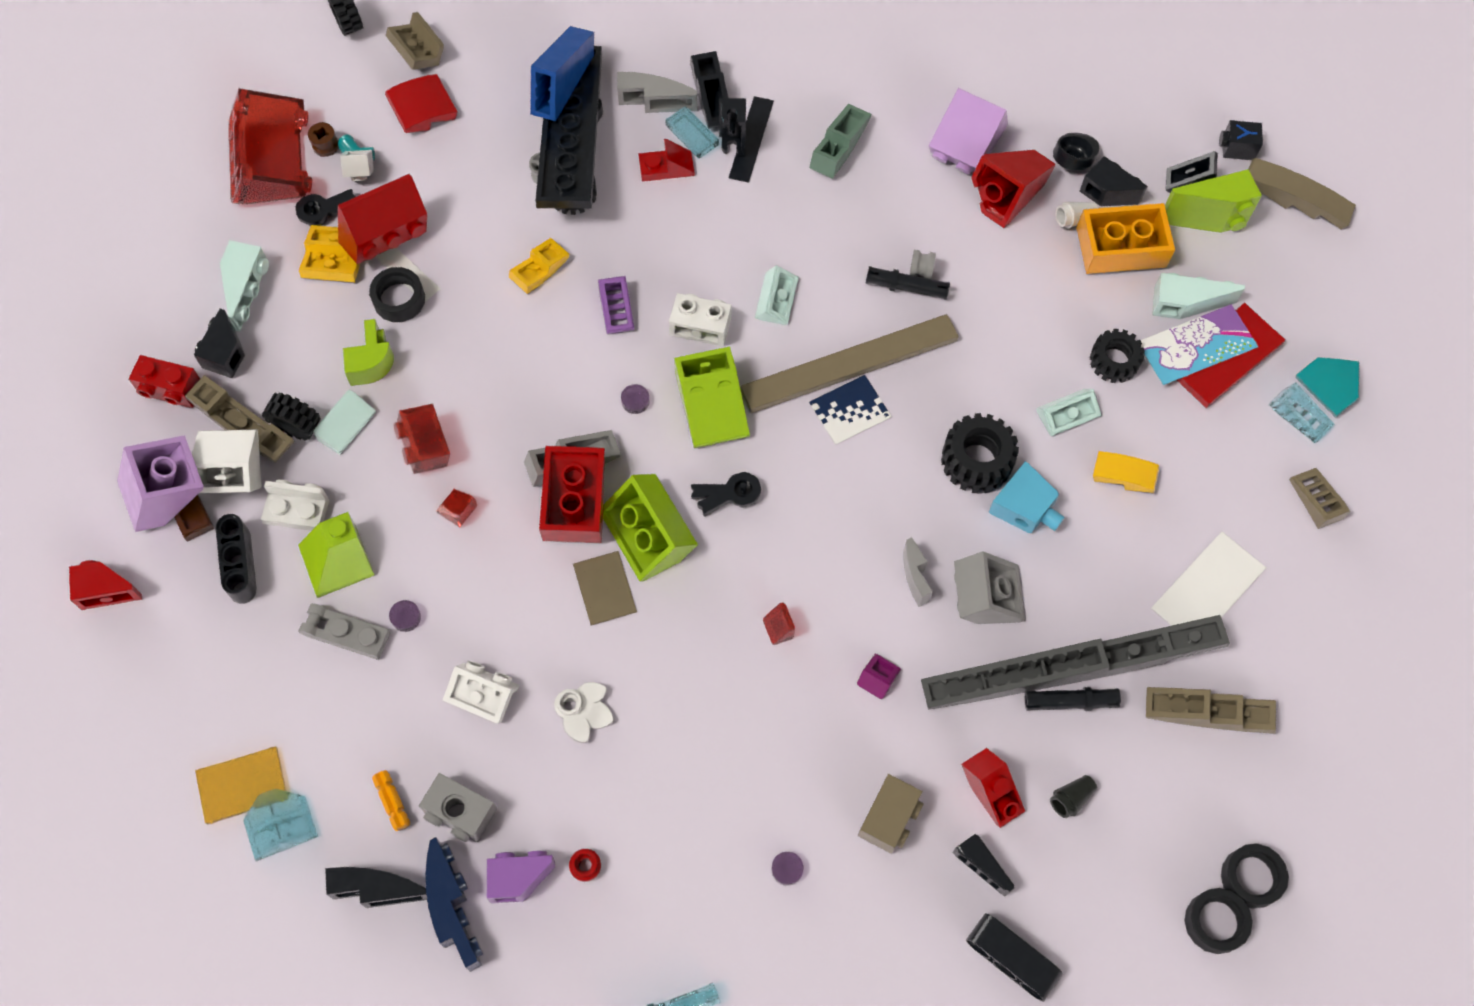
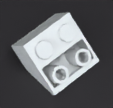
M258 429L198 431L192 456L204 486L200 493L251 492L262 487Z

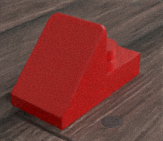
M664 139L665 151L638 153L642 182L695 176L691 151L668 139Z

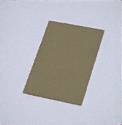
M619 551L573 564L591 626L637 612Z

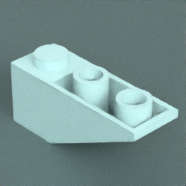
M229 240L220 262L228 317L235 330L240 331L243 323L249 318L250 305L253 298L258 296L259 283L262 276L268 271L269 261L260 246Z
M1161 273L1154 287L1152 315L1183 319L1235 304L1243 293L1245 285L1235 284L1231 281L1207 280L1204 277L1180 276L1177 273Z

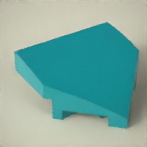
M1317 357L1296 374L1295 378L1335 418L1359 398V361Z

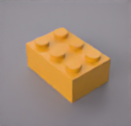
M1164 203L1083 209L1076 227L1086 274L1167 268L1175 252Z

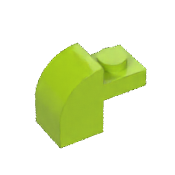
M375 319L364 320L366 345L343 348L344 371L350 386L379 381L392 368L394 354L389 342H386L384 329H379Z

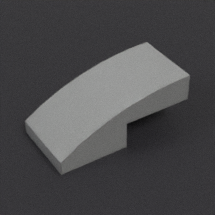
M911 537L906 540L903 551L904 570L913 598L918 607L930 601L933 591L921 574L925 570L927 560Z

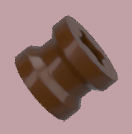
M319 122L310 127L308 138L317 155L328 157L337 152L339 148L338 140L330 124Z

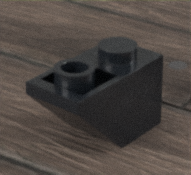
M1103 156L1085 175L1079 192L1099 206L1138 205L1142 201L1148 186L1139 178L1132 176L1122 169L1119 164Z
M220 308L216 316L210 320L208 330L203 339L196 344L194 357L201 368L233 378L245 357V353L228 314L224 309Z

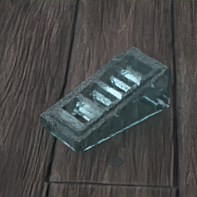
M1297 382L1283 389L1268 404L1277 414L1314 443L1318 442L1334 425ZM1297 406L1301 408L1299 412L1295 409ZM1309 414L1311 417L1306 421L1304 416ZM1317 421L1320 425L1314 430L1312 425Z

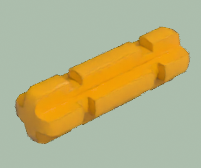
M387 770L374 774L372 776L373 783L377 790H379L378 794L387 815L391 816L389 820L393 829L400 831L410 825V820L407 813L403 811L405 808L394 785H391L393 781Z

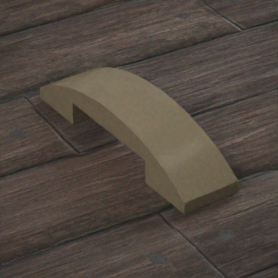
M205 375L185 395L187 400L224 430L258 429L260 455L274 463L295 442L293 438L272 423L269 425L234 400L225 389Z

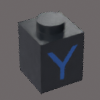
M1230 120L1225 131L1222 130L1219 137V146L1223 147V158L1242 160L1256 158L1263 145L1262 123Z

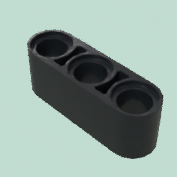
M226 514L218 519L215 528L221 585L234 602L245 604L254 598L257 590L251 534L238 515ZM238 528L235 534L228 535L232 529ZM241 555L238 561L231 563L232 558ZM244 582L242 588H240L239 590H234V587L238 583Z
M987 913L983 915L966 939V942L976 952L1030 995L1042 1002L1046 1000L1063 975L1062 971L1003 923Z

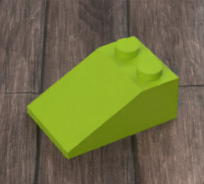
M1249 169L1173 188L1165 204L1169 225L1219 233L1229 230L1238 231L1247 225L1262 195Z

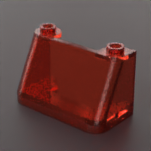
M238 88L228 124L231 203L245 205L302 198L306 193L311 192L312 177L308 176L306 170H302L300 132L302 127H306L308 124V111L304 110V99Z

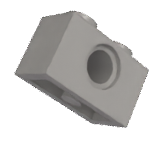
M438 773L419 804L420 809L425 813L423 818L437 827H440L442 823L451 827L452 831L450 833L464 842H467L469 838L478 842L497 811L494 802L441 773ZM463 804L464 811L460 816H449V811L453 805Z

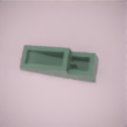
M848 103L827 128L825 138L813 151L809 168L833 179L854 149L872 114Z

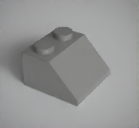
M984 551L954 561V580L958 596L957 609L961 619L976 624L1019 623L1025 621L1019 566Z

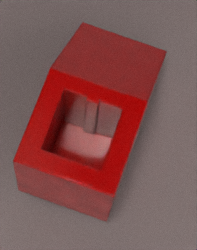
M985 748L961 764L971 789L999 828L1025 812L1007 763L988 748Z

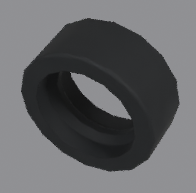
M391 267L376 275L370 284L369 296L376 313L384 320L405 322L413 319L421 312L425 304V292L421 281L412 270L403 267ZM407 284L413 288L414 293L412 297L404 304L390 306L382 302L381 296L390 286Z
M1257 843L1244 845L1229 854L1222 864L1221 880L1223 888L1233 891L1240 896L1251 909L1264 908L1274 903L1283 896L1288 887L1289 875L1286 864L1280 855L1268 846ZM1255 857L1267 865L1273 878L1272 886L1268 892L1263 895H1253L1242 888L1236 875V869L1241 860Z
M1215 888L1208 889L1191 900L1186 908L1184 922L1187 933L1194 944L1206 952L1222 954L1236 950L1246 943L1252 931L1253 920L1249 907L1240 896L1230 890ZM1217 901L1224 903L1234 913L1237 929L1231 938L1222 941L1212 939L1201 927L1200 912L1209 902Z

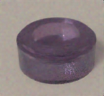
M632 384L624 388L621 393V404L625 411L631 414H639L648 408L650 400L649 393L645 387Z
M401 600L391 607L389 619L398 631L409 632L419 625L421 613L414 602Z
M793 852L778 854L771 866L773 878L784 886L796 884L801 879L804 870L801 858Z

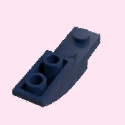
M437 837L429 842L425 871L426 895L430 917L440 945L446 948L455 943L465 968L471 972L482 966L479 956L483 955V951L475 936L470 938L465 927L470 925L465 911L462 907L456 908L457 905L467 901L463 891L467 890L468 886L462 873L459 871L455 874L450 862L454 861L455 858L448 843L442 845Z

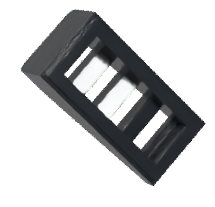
M974 834L952 852L1004 897L1014 889V884L978 834Z

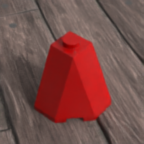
M1036 150L982 155L971 177L974 188L978 187L982 200L979 203L982 214L1002 228H1005L1045 186L1056 164Z

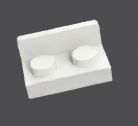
M278 479L276 482H265L264 488L268 495L261 517L263 524L312 531L320 522L324 521L329 498L320 486L312 483H306L304 486L294 485L282 479Z
M467 661V663L455 666L442 701L494 723H501L511 696L517 692L519 685L511 682L512 678L499 672H495V674L487 672L482 664L474 661Z

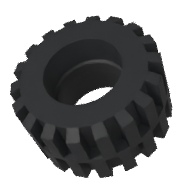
M975 413L974 418H971L969 415L964 416L962 422L957 420L947 434L942 450L941 463L945 465V475H951L950 481L954 485L957 482L960 483V489L964 491L967 488H971L972 493L978 494L980 489H983L984 493L991 492L992 486L995 489L1000 488L1002 483L1008 480L1019 453V447H1016L1018 443L1017 437L1011 436L1013 429L1010 426L1006 428L1003 426L1005 421L1000 418L998 421L993 420L994 415L987 414V417H982L981 413ZM970 445L983 446L991 451L995 459L989 462L976 461L968 456L964 448Z

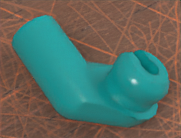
M348 134L339 138L338 146L342 153L345 151L372 150L373 161L375 160L374 147H359L354 138Z

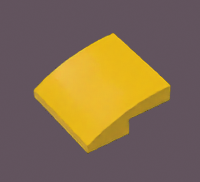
M311 225L304 241L306 252L299 267L300 278L355 283L360 263L356 264L338 243V227Z

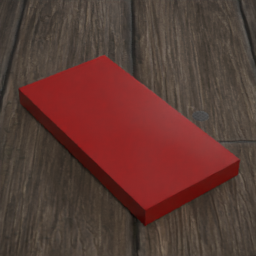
M1243 303L1235 311L1258 347L1177 380L1205 408L1209 407L1282 346L1286 340L1246 303Z

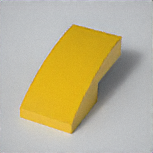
M549 238L530 251V258L510 269L509 278L528 294L551 277L567 261L569 253L552 238Z
M1098 451L1093 479L1094 482L1123 484L1125 490L1154 493L1160 467L1158 464L1140 458Z

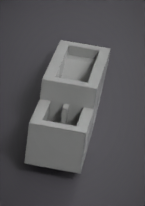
M617 72L619 105L645 104V113L697 111V90L685 84L652 74Z
M612 430L559 439L556 443V446L605 448V464L621 456ZM545 448L529 450L524 460L533 487L543 484Z

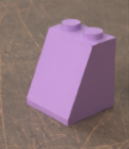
M958 88L929 144L930 152L933 153L932 157L942 163H946L948 160L956 164V168L963 173H974L981 156L992 152L1008 125L1007 110Z
M185 435L123 448L117 482L135 532L165 526L203 490L204 486Z

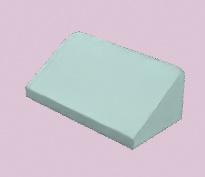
M777 265L768 270L764 277L755 318L787 325L799 277Z
M1082 389L1036 408L1050 436L1102 416L1094 389Z
M348 390L314 429L313 433L319 442L340 455L373 417L376 410L355 392Z

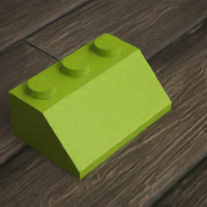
M656 474L632 475L604 504L603 520L640 582L678 564L698 546V543Z

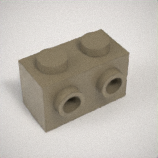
M888 774L858 833V837L890 854L893 853L896 846L902 849L910 833L909 830L905 829L909 818L917 819L924 804L919 801L923 791Z

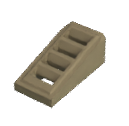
M1317 468L1289 479L1318 529L1343 520L1351 512L1343 499ZM1310 478L1315 482L1307 486L1303 484V481ZM1318 488L1320 492L1312 495L1310 491ZM1324 497V502L1319 503L1317 499ZM1330 507L1331 511L1326 512L1324 508Z

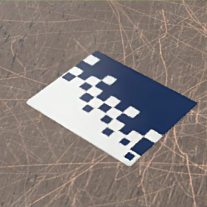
M866 375L809 402L835 444L892 417Z

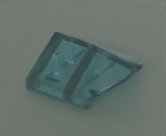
M279 789L270 790L259 795L243 820L255 861L318 837L306 797Z

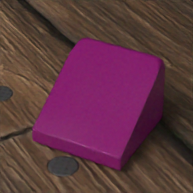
M875 653L863 669L857 685L877 698L883 699L900 673L901 668Z

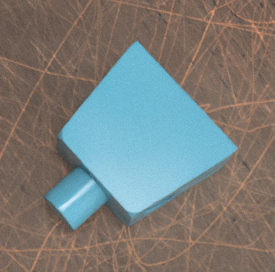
M1026 461L993 500L989 513L1027 533H1032L1040 522L1056 531L1065 519L1063 515L1052 508L1059 496L1058 491Z

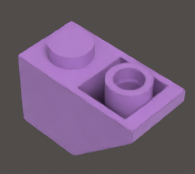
M530 851L528 856L515 857V853L502 852L495 854V858L487 859V899L489 902H523L555 868L553 856L547 855V851Z

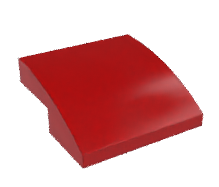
M437 74L405 81L385 92V96L405 133L430 130L432 122L456 119L457 110Z

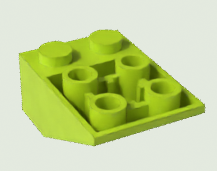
M730 346L675 357V376L693 447L698 448L750 437L737 370Z

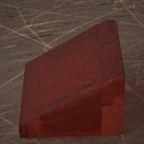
M453 489L436 512L460 528L478 505L473 496Z
M784 602L779 603L763 618V623L773 645L793 639L795 633V626Z

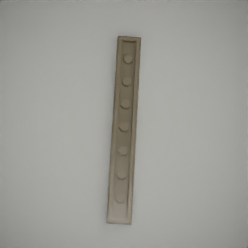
M948 314L741 385V393L752 414L957 342L959 336Z

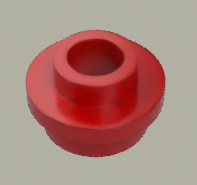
M591 849L576 851L569 861V870L572 876L581 882L595 879L601 870V860L598 854ZM588 860L591 862V868L588 871L580 870L579 866L582 861Z

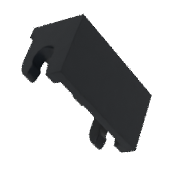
M719 98V137H722V151L724 154H727V146L735 144L737 146V156L745 157L746 98Z

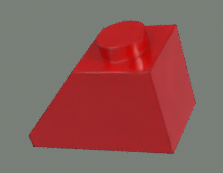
M86 560L81 562L80 565L69 566L70 601L80 610L142 600V594L130 582L100 561Z

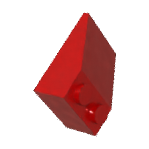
M545 446L539 523L542 541L602 543L605 448Z

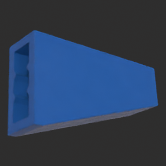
M570 26L531 65L530 115L556 121L594 56L593 31Z

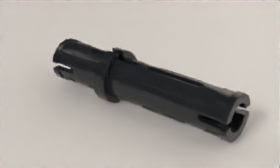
M872 266L868 268L865 282L866 284L889 287V291L898 289L943 298L944 300H947L948 288L950 287V282L899 273L898 269L889 271Z
M1083 687V690L1025 691L1024 696L1026 711L1084 709L1087 712L1097 708H1120L1121 703L1119 688L1092 689L1091 687Z

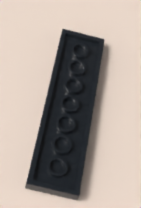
M594 46V56L556 121L543 118L535 199L537 209L592 208L602 46Z

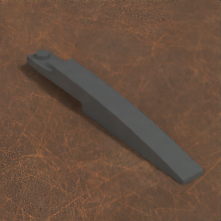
M1216 615L1102 641L1100 638L921 679V684L928 710L1149 668L1166 664L1171 659L1228 647L1230 642L1221 615Z

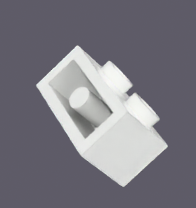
M677 293L669 319L670 336L724 347L731 321V304L718 299L708 300L699 298L694 294L684 295Z

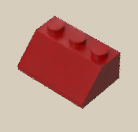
M410 174L338 205V243L356 264L371 260L378 254L397 248L400 244L413 238H418L427 232V212L413 177Z

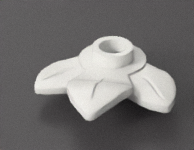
M588 682L581 685L577 690H563L555 699L554 707L556 713L563 718L564 730L575 741L586 743L589 739L590 728H604L614 720L609 708L601 702L607 688L599 683ZM568 701H574L576 706L572 710H567L565 704Z

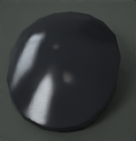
M1067 133L1058 139L1053 149V158L1062 168L1067 170H1084L1097 160L1099 143L1095 138L1087 134Z

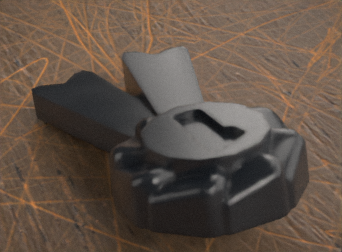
M352 189L328 199L317 194L306 195L297 202L295 206L296 215L300 222L309 226L323 224L329 215L338 216L339 204L356 196L353 194Z
M747 472L732 475L726 484H691V490L693 491L691 499H704L697 503L704 517L728 502L741 508L753 505L761 494L758 478Z

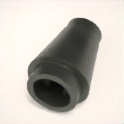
M1084 775L1056 789L1050 798V803L1061 817L1076 816L1097 790V785L1090 776Z

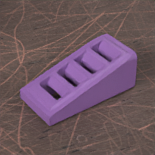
M626 276L598 279L606 333L633 331L634 323ZM621 289L619 294L606 295V291ZM623 299V303L608 305L607 302ZM625 309V313L609 314V311ZM612 320H627V324L611 326Z

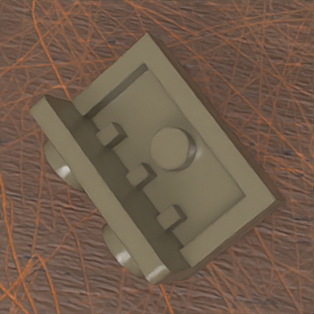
M418 12L412 13L410 24L387 27L385 36L412 70L439 65L444 44Z

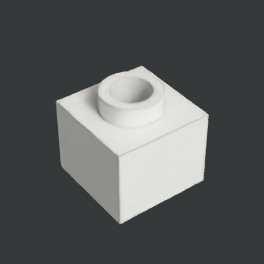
M372 150L345 151L340 155L343 177H351V181L367 180V176H371L374 172Z

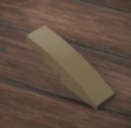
M1258 158L1252 159L1248 169L1259 191L1284 209L1293 205L1312 219L1321 215L1339 229L1349 226L1356 206L1354 203L1304 175Z
M1147 687L1146 718L1213 729L1276 734V700L1244 699L1243 695L1211 694V690Z

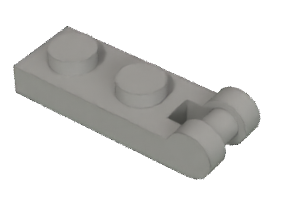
M310 604L306 623L303 622L298 630L300 634L379 660L390 635L389 629L328 610L317 604ZM320 619L327 621L324 630L317 628Z

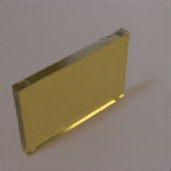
M276 746L195 770L204 821L207 825L288 800Z

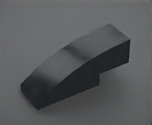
M717 51L691 55L690 66L708 129L719 127V98H728L724 75L720 69Z
M359 867L325 868L326 895L333 900L360 896V904L365 908L427 900L425 887L390 872Z

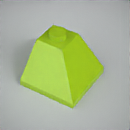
M348 512L320 522L298 544L317 598L375 576L357 527Z

